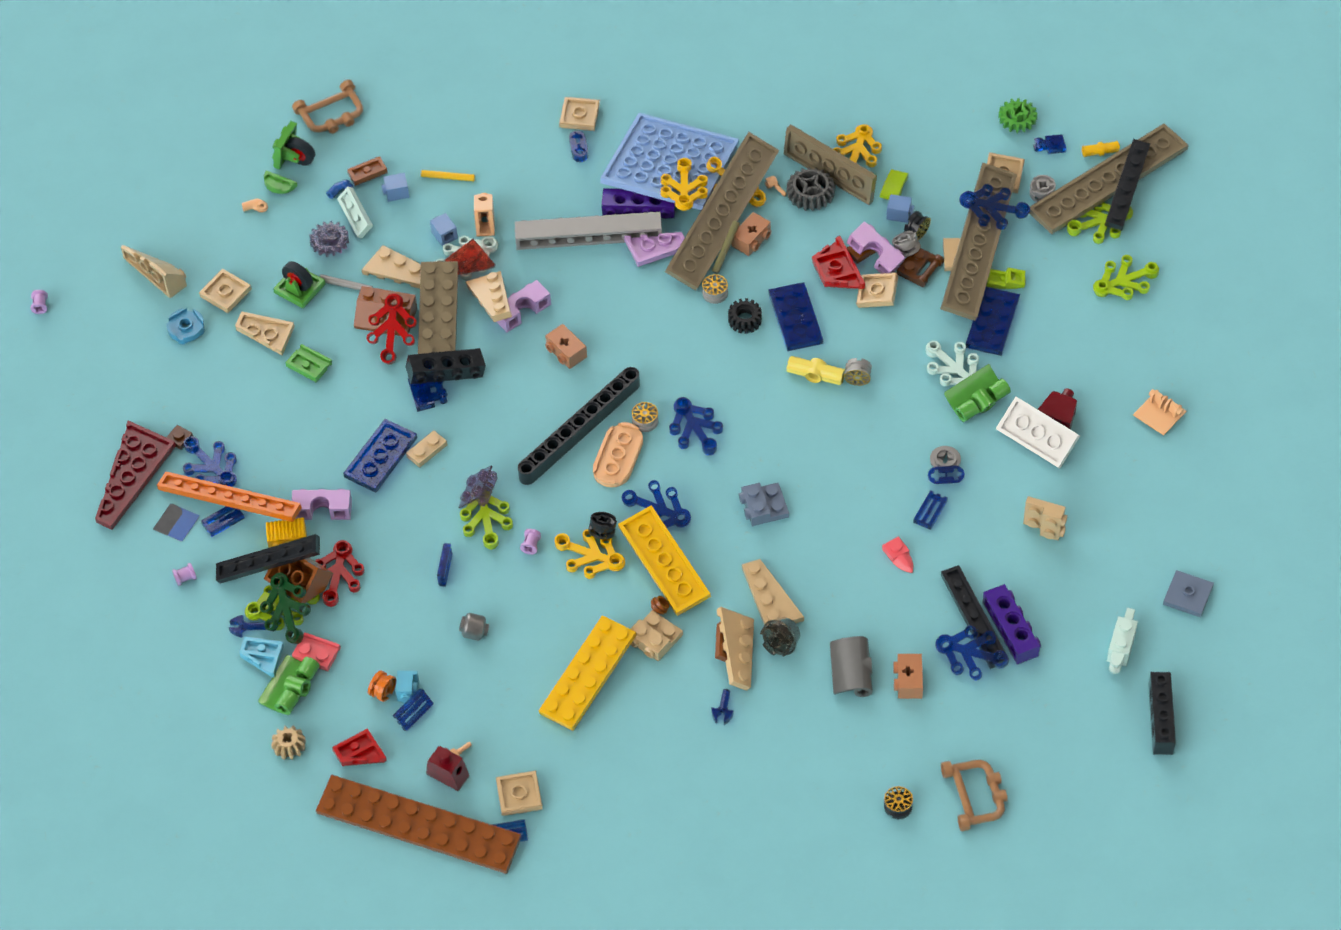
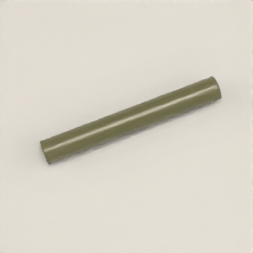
M733 220L712 269L717 274H719L740 225L737 221Z

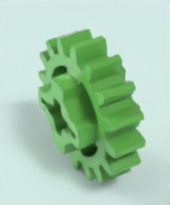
M1017 98V101L1010 99V103L1005 101L1004 106H1000L998 118H1000L999 123L1003 124V128L1009 127L1010 132L1013 129L1016 130V133L1019 130L1026 132V128L1031 130L1032 125L1036 124L1037 108L1032 107V102L1027 104L1026 99L1023 102L1020 101V98Z

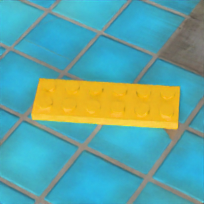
M652 505L618 524L619 529L677 616L711 597V593Z
M602 615L539 709L540 715L574 731L636 637V632Z

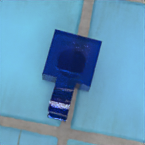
M1063 134L1045 136V139L1040 137L1034 138L1035 144L1033 148L1035 152L1047 150L1048 154L1066 152Z

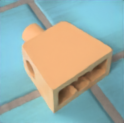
M481 193L474 196V217L477 237L495 236L492 194ZM487 216L488 222H482L481 218Z

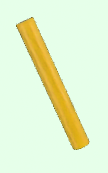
M421 170V177L475 181V174Z

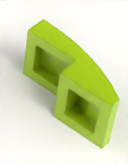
M891 169L879 198L889 200L890 194L901 196L902 188L908 180L909 173Z
M1007 267L1006 271L990 269L986 287L995 289L1024 288L1025 271Z

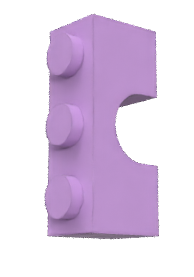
M865 221L848 238L847 244L857 253L861 254L867 249H873L879 254L874 268L880 273H894L905 259L900 250L895 249L885 237L879 235L872 225H868Z
M537 280L527 284L523 289L513 293L508 298L512 317L497 321V323L506 332H509L522 323L520 309L530 308L537 314L550 306V293Z
M292 490L291 501L301 503L302 507L296 519L303 517L304 520H312L313 512L317 508L326 507L330 511L331 520H351L352 497L350 490Z

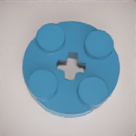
M179 309L173 312L167 324L168 334L172 339L178 341L179 344H186L197 339L205 331L202 315L196 310L187 311V309ZM184 323H185L186 325L190 324L188 327H183V326H182V324H184Z

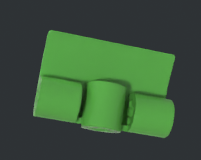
M987 364L945 391L944 395L959 419L966 422L978 413H985L995 405V402L1011 393V389L1004 379L1001 378L999 380L990 364Z
M286 655L277 669L275 677H272L258 702L274 711L290 715L300 697H305L309 693L310 681L320 667L319 663L310 657H304L301 662Z

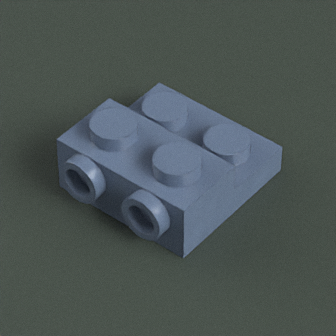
M756 483L741 487V493H739L740 503L745 505L744 514L746 520L750 519L752 526L789 518V511L779 483L765 486Z

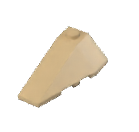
M125 245L121 246L123 258L169 298L187 286L186 275L181 269H177L170 263Z

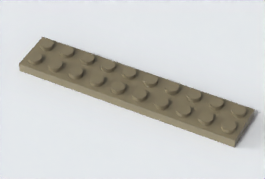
M1166 124L1160 125L1138 139L1150 143L1139 180L1188 150V144ZM1131 144L1028 207V213L1048 232L1054 234L1065 227L1071 220L1078 219L1113 197Z
M747 133L666 268L665 273L695 291L698 289L721 250L733 220L738 221L778 154V149L754 134Z
M982 163L941 304V310L976 321L1016 180V173Z

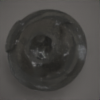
M786 617L769 620L760 632V635L763 634L764 648L772 655L779 654L783 655V657L794 652L800 639V630L797 624Z

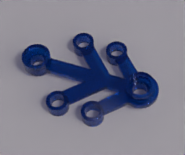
M990 184L983 185L976 192L966 191L959 198V202L963 207L971 209L979 218L978 223L981 226H987L990 222V216L984 214L980 207H984L996 220V227L1000 230L1006 229L1008 220L1002 217L997 210L1013 213L1019 219L1026 218L1030 212V206L1025 202H1019L1016 206L997 203L1000 200L1009 199L1011 191L1008 188H1002L1000 192L986 200L979 199L982 196L988 197L992 194L993 187Z
M686 397L678 398L673 405L676 415L673 423L669 425L670 434H680V423L684 416L687 423L682 436L678 439L679 448L687 449L689 447V437L693 429L702 443L703 453L713 455L717 451V442L713 438H708L701 427L712 429L714 434H720L723 432V424L720 421H709L714 418V410L712 408L694 406ZM692 413L703 415L704 419L694 417Z
M190 436L184 440L185 450L195 454L204 463L184 464L183 471L185 475L191 476L195 472H211L217 476L198 474L195 478L230 487L235 486L237 478L233 473V465L237 462V458L234 453H227L225 455V471L220 468L221 455L225 451L222 441H216L213 444L214 454L212 460L200 448L199 440L196 437Z
M656 480L650 481L648 488L653 493L657 504L638 497L633 490H626L622 494V501L627 507L638 505L647 508L652 505L659 517H669V519L663 521L666 528L674 525L680 528L686 527L691 521V514L688 510L681 508L677 498L678 492L674 487H669L666 490V496L671 500L674 510L666 507L660 492L661 486ZM652 485H658L656 489H651ZM674 491L675 494L673 496H669V492ZM627 495H632L631 499H626ZM684 515V519L679 520L678 516Z
M970 625L953 636L947 634L939 636L935 643L936 649L941 654H946L951 664V670L955 675L962 674L964 667L957 661L953 651L962 654L970 670L969 675L975 681L981 679L982 672L976 666L972 657L993 662L997 668H1004L1009 663V658L1004 651L999 650L995 653H989L975 649L985 643L993 644L996 641V636L992 631H986L982 636L976 638L978 632L974 626ZM970 630H974L973 634H968ZM988 635L993 636L991 640H986ZM965 638L974 639L964 645L958 644V642ZM944 643H949L947 647H943ZM1003 658L1004 662L998 663V660ZM956 666H960L958 671L954 670ZM975 671L979 672L977 676H973Z

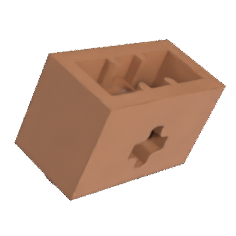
M752 212L738 227L731 246L750 256L759 249L760 244L770 237L771 222Z
M561 324L545 335L547 350L550 353H554L559 362L563 365L565 364L569 369L587 358L586 345L564 324Z
M898 654L897 662H893V673L897 674V679H894V691H898V699H922V654Z

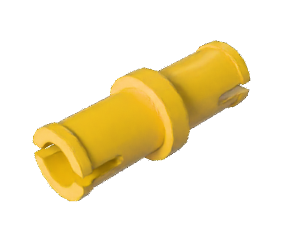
M1098 142L1094 145L1082 146L1083 157L1093 155L1104 156L1107 153L1119 152V142Z

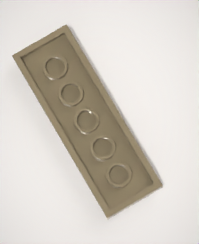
M789 125L786 128L784 155L806 168L815 169L817 167L818 171L824 169V172L829 173L830 177L833 178L834 185L868 205L873 202L877 175L795 126Z
M458 261L421 262L418 354L456 351Z

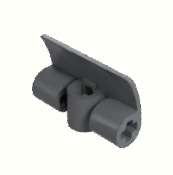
M855 636L831 641L833 694L854 690L855 695L859 697L871 695L872 660L869 655L868 639L863 636Z

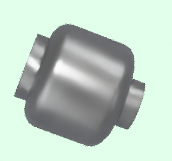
M467 613L466 616H462L459 631L462 632L464 638L479 641L483 635L487 636L489 624H486L484 616L474 613Z

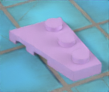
M682 232L660 233L658 236L650 237L647 234L636 238L624 236V241L639 267L675 255L685 237Z

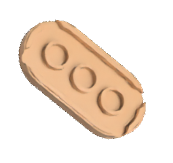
M621 422L607 430L593 464V475L599 484L605 487H618L626 483L630 478L643 446V435L635 424Z

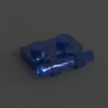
M407 378L417 412L435 408L434 401L440 400L441 404L448 402L447 391L443 388L444 381L410 384L409 378ZM436 387V392L431 393L430 388Z

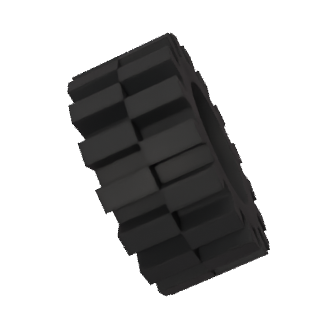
M745 298V301L739 299V303L734 301L733 305H730V309H728V322L735 332L738 329V333L741 334L742 331L748 334V330L752 333L754 328L757 330L759 325H761V307H759L757 302L754 304V300L751 299L748 302V298ZM742 313H748L752 315V317L748 319L739 318L738 315Z

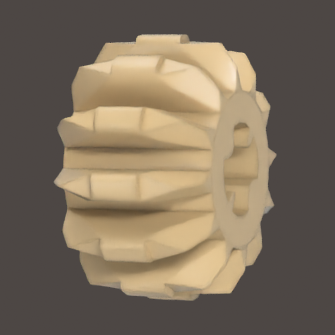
M284 726V730L277 729V734L272 735L273 742L271 744L277 756L281 755L283 760L288 756L291 760H293L294 755L300 757V751L305 750L306 742L300 729L296 730L294 726L290 729Z

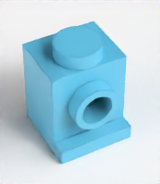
M397 671L396 697L398 702L410 703L414 701V694L418 693L419 684L417 671Z

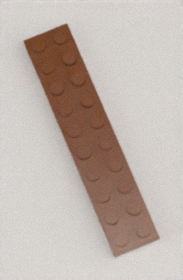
M332 774L316 809L317 814L505 874L509 870L521 840V834Z

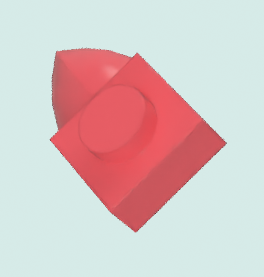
M899 536L882 545V550L895 566L903 571L913 572V561L909 554V549Z

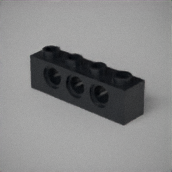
M477 348L408 355L405 368L410 384H423L481 378L484 375L486 364L481 349Z
M1150 672L1148 689L1153 755H1173L1176 739L1171 672Z

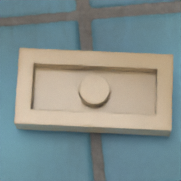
M433 430L406 452V456L420 468L445 448L447 441Z

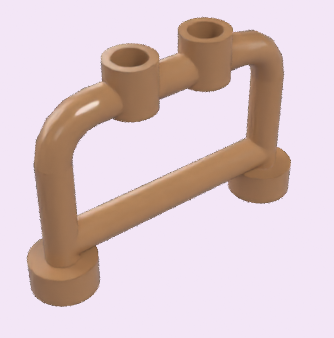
M345 80L340 84L342 92L309 106L306 105L304 100H297L293 103L292 109L295 114L301 115L311 131L321 133L328 130L329 133L333 134L338 131V126L343 123L346 127L352 126L355 123L354 119L362 114L363 105L354 92L355 85L352 80ZM347 97H350L356 106L355 111L351 113L345 112L335 120L328 119L325 124L320 126L315 125L308 115L313 111Z
M972 760L952 765L950 761L941 762L942 776L944 779L954 778L965 814L958 815V825L961 832L970 830V825L995 821L1003 816L1007 793L1005 789H999L998 784L1002 783L1001 775L999 772H994L989 763L983 760ZM974 768H982L985 771L987 784L992 791L993 802L997 806L995 812L974 816L960 771Z

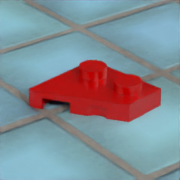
M368 728L332 747L342 766L384 763L387 761L386 756Z

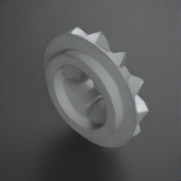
M940 446L932 451L930 462L934 466L935 471L940 470L942 473L949 471L951 473L952 470L958 469L961 463V456L953 447ZM947 455L948 461L944 464L943 459Z

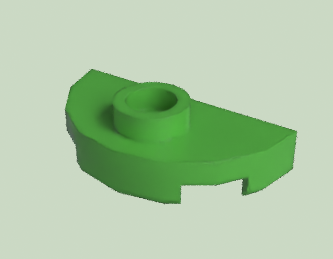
M267 170L264 173L265 186L273 193H288L298 186L297 182Z

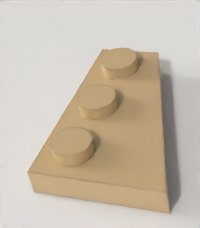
M242 311L235 325L237 331L280 355H283L295 327L294 322Z

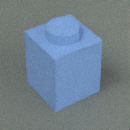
M405 173L383 177L384 184H381L383 195H387L388 202L409 198Z
M890 194L887 206V220L908 223V218L914 212L915 207L912 205V198Z
M446 213L430 220L431 232L442 246L458 239L457 227Z

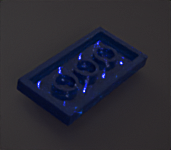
M805 283L768 289L787 351L823 344V337Z
M985 287L976 321L973 320L968 334L966 348L1002 356L1020 294Z
M384 419L344 471V478L376 493L415 442L417 433Z

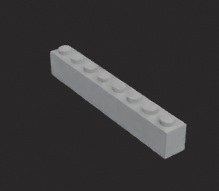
M660 212L515 221L517 250L625 243L624 236L636 238L647 234L650 237L658 236L662 233Z

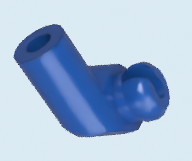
M345 179L335 183L326 194L329 198L333 199L342 189L345 190L347 187L353 188V184Z

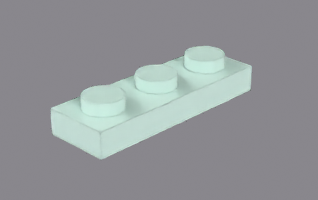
M347 187L337 199L356 236L363 238L373 225L354 189Z

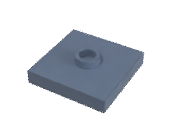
M1176 570L1163 605L1201 617L1214 583Z

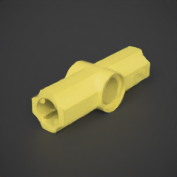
M791 356L786 368L787 372L805 376L812 383L825 381L841 385L845 375V369L827 365L825 361L819 358L807 360Z

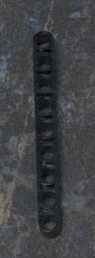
M635 367L624 369L518 464L519 481L524 485L534 483L630 397L640 386L638 369Z

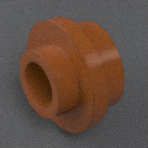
M662 596L654 597L651 599V608L657 614L664 615L667 613L669 603Z

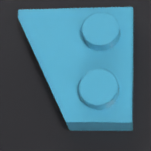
M244 636L239 653L241 658L269 676L275 677L284 645L281 641Z

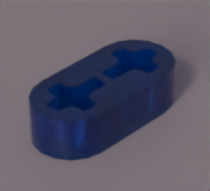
M573 131L569 135L572 157L577 162H583L588 158L585 134L582 131ZM577 138H579L580 143H576Z
M957 465L934 466L927 473L929 481L934 484L958 483L963 480L965 475L964 470ZM954 469H957L958 472H961V475L954 479L953 476H947V473H952ZM938 470V473H944L945 476L938 477V480L935 481L931 474Z

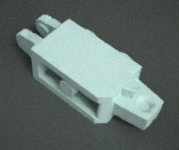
M1127 608L1125 617L1118 616L1107 657V662H1110L1109 670L1113 674L1120 673L1122 665L1127 666L1138 623V621L1133 620L1134 609Z

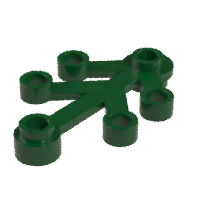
M276 573L270 582L272 588L267 601L262 602L260 605L261 612L270 614L274 609L273 604L278 595L280 600L272 618L267 619L264 626L266 630L276 631L283 613L287 626L286 640L292 644H299L303 640V632L295 627L291 608L297 610L299 614L307 616L311 611V607L308 604L299 603L288 598L286 590L292 592L295 597L303 598L306 595V589L300 585L295 586L291 584L287 575Z

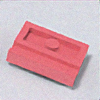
M304 632L303 640L297 644L292 657L301 662L304 657L313 658L319 663V669L329 671L341 647L340 644Z

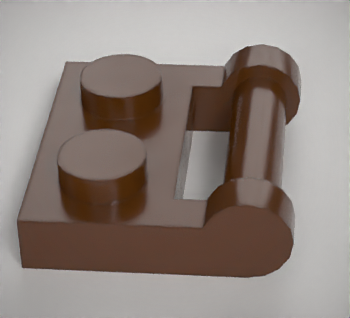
M920 248L915 254L907 256L897 269V274L921 287H925L932 273L938 266L943 264L944 258L941 255H934ZM928 262H931V264L925 270V272L922 275L918 276V274L922 271Z

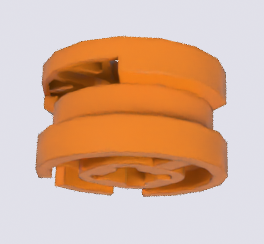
M382 670L378 671L370 681L368 695L377 697L382 702L389 699L387 695L392 694L395 689L396 677L387 675Z

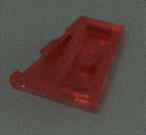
M474 238L444 260L458 261V275L493 269L495 267L494 262Z

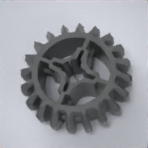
M809 167L808 170L802 168L801 172L795 171L794 175H791L790 180L787 182L786 193L792 205H797L798 209L803 207L805 211L811 209L813 212L814 208H817L820 211L821 206L826 208L827 203H831L832 198H834V180L830 177L829 173L824 172V169L818 171L817 167L815 169Z

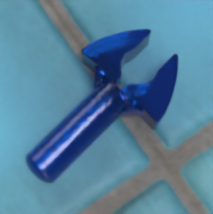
M243 615L229 621L230 626L239 625L236 628L229 627L230 633L241 638L242 633L246 630H266L265 622H245Z
M723 689L720 706L718 708L712 707V717L716 724L721 713L725 716L724 725L734 715L733 710H728L727 708L730 697L729 689Z

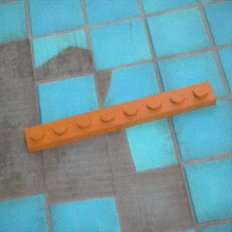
M165 472L157 484L160 491L294 522L302 509L301 503L171 472Z

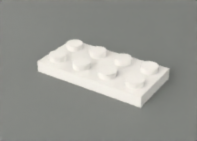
M1018 397L1014 398L996 427L998 431L1058 468H1061L1080 437L1077 433Z

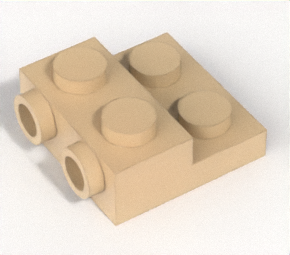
M1028 496L1025 503L1023 524L1032 528H1039L1040 536L1059 540L1060 537H1064L1066 530L1065 524L1068 515H1065L1066 507Z
M652 610L643 620L639 619L631 628V630L636 632V637L632 641L631 646L639 648L647 657L654 658L659 662L683 636V630Z

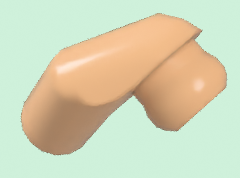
M258 198L241 203L244 212L251 209L265 212L268 209L267 203Z

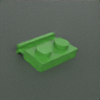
M301 344L300 348L285 363L286 367L317 382L327 371L328 366L332 365V359Z

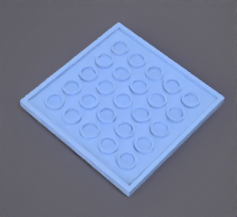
M638 113L602 174L600 183L675 203L671 198H663L660 195L661 187L664 186L660 183L661 175L669 174L672 179L681 184V173L677 170V161L681 158H688L692 162L691 171L688 173V184L696 180L699 175L708 177V184L705 186L708 189L707 198L695 200L692 207L702 210L713 192L714 185L721 178L718 173L708 171L706 167L708 160L711 157H718L722 161L721 167L726 169L739 145V139ZM668 185V186L671 188V191H673V192H675L676 194L680 195V192H678V191L675 190L673 187H671L670 185ZM698 186V187L695 188L694 190L690 191V192L688 193V195H691V194L697 192V189H698L700 186Z

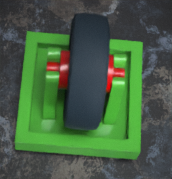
M290 121L287 126L283 127L280 138L276 139L273 143V167L279 170L286 160L299 165H309L316 155L314 148L308 142L296 136L297 123Z
M289 261L282 268L283 278L273 290L280 297L304 308L325 285V280L309 272L307 268H304L299 263Z

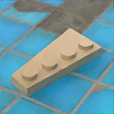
M384 245L362 268V274L364 275L372 274L380 279L388 278L394 280L395 283L401 284L404 282L410 284L411 287L420 289L421 264Z
M501 271L492 272L488 275L466 281L467 288L472 291L474 297L485 308L493 322L512 317Z
M761 559L742 564L743 573L766 632L804 621L802 613Z
M719 607L717 609V616L721 619L719 627L720 633H723L724 636L723 650L727 653L726 667L729 684L747 691L751 688L754 619Z

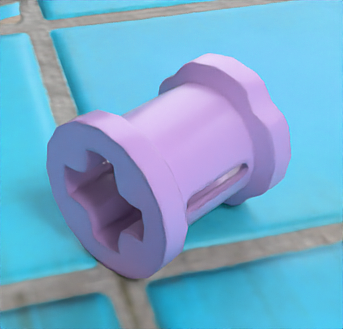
M34 290L31 293V298L33 299L31 311L35 314H44L47 311L46 300L48 293L44 290Z
M526 529L524 532L525 539L520 549L522 552L532 555L537 553V543L541 539V533L535 529Z
M188 563L186 567L172 570L178 586L187 580L197 579L191 563Z

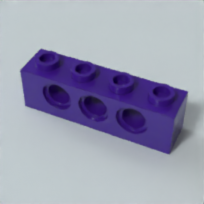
M603 188L602 216L660 212V217L663 219L675 218V203L624 189Z
M1005 584L984 591L982 603L1016 664L1018 665L1039 657L1040 640L1037 636L1033 635L1031 624L1024 619L1023 610L1015 603L1013 592L1008 590Z

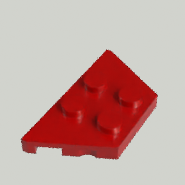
M841 236L836 237L832 245L829 246L827 244L822 251L812 256V263L825 287L865 288V282Z

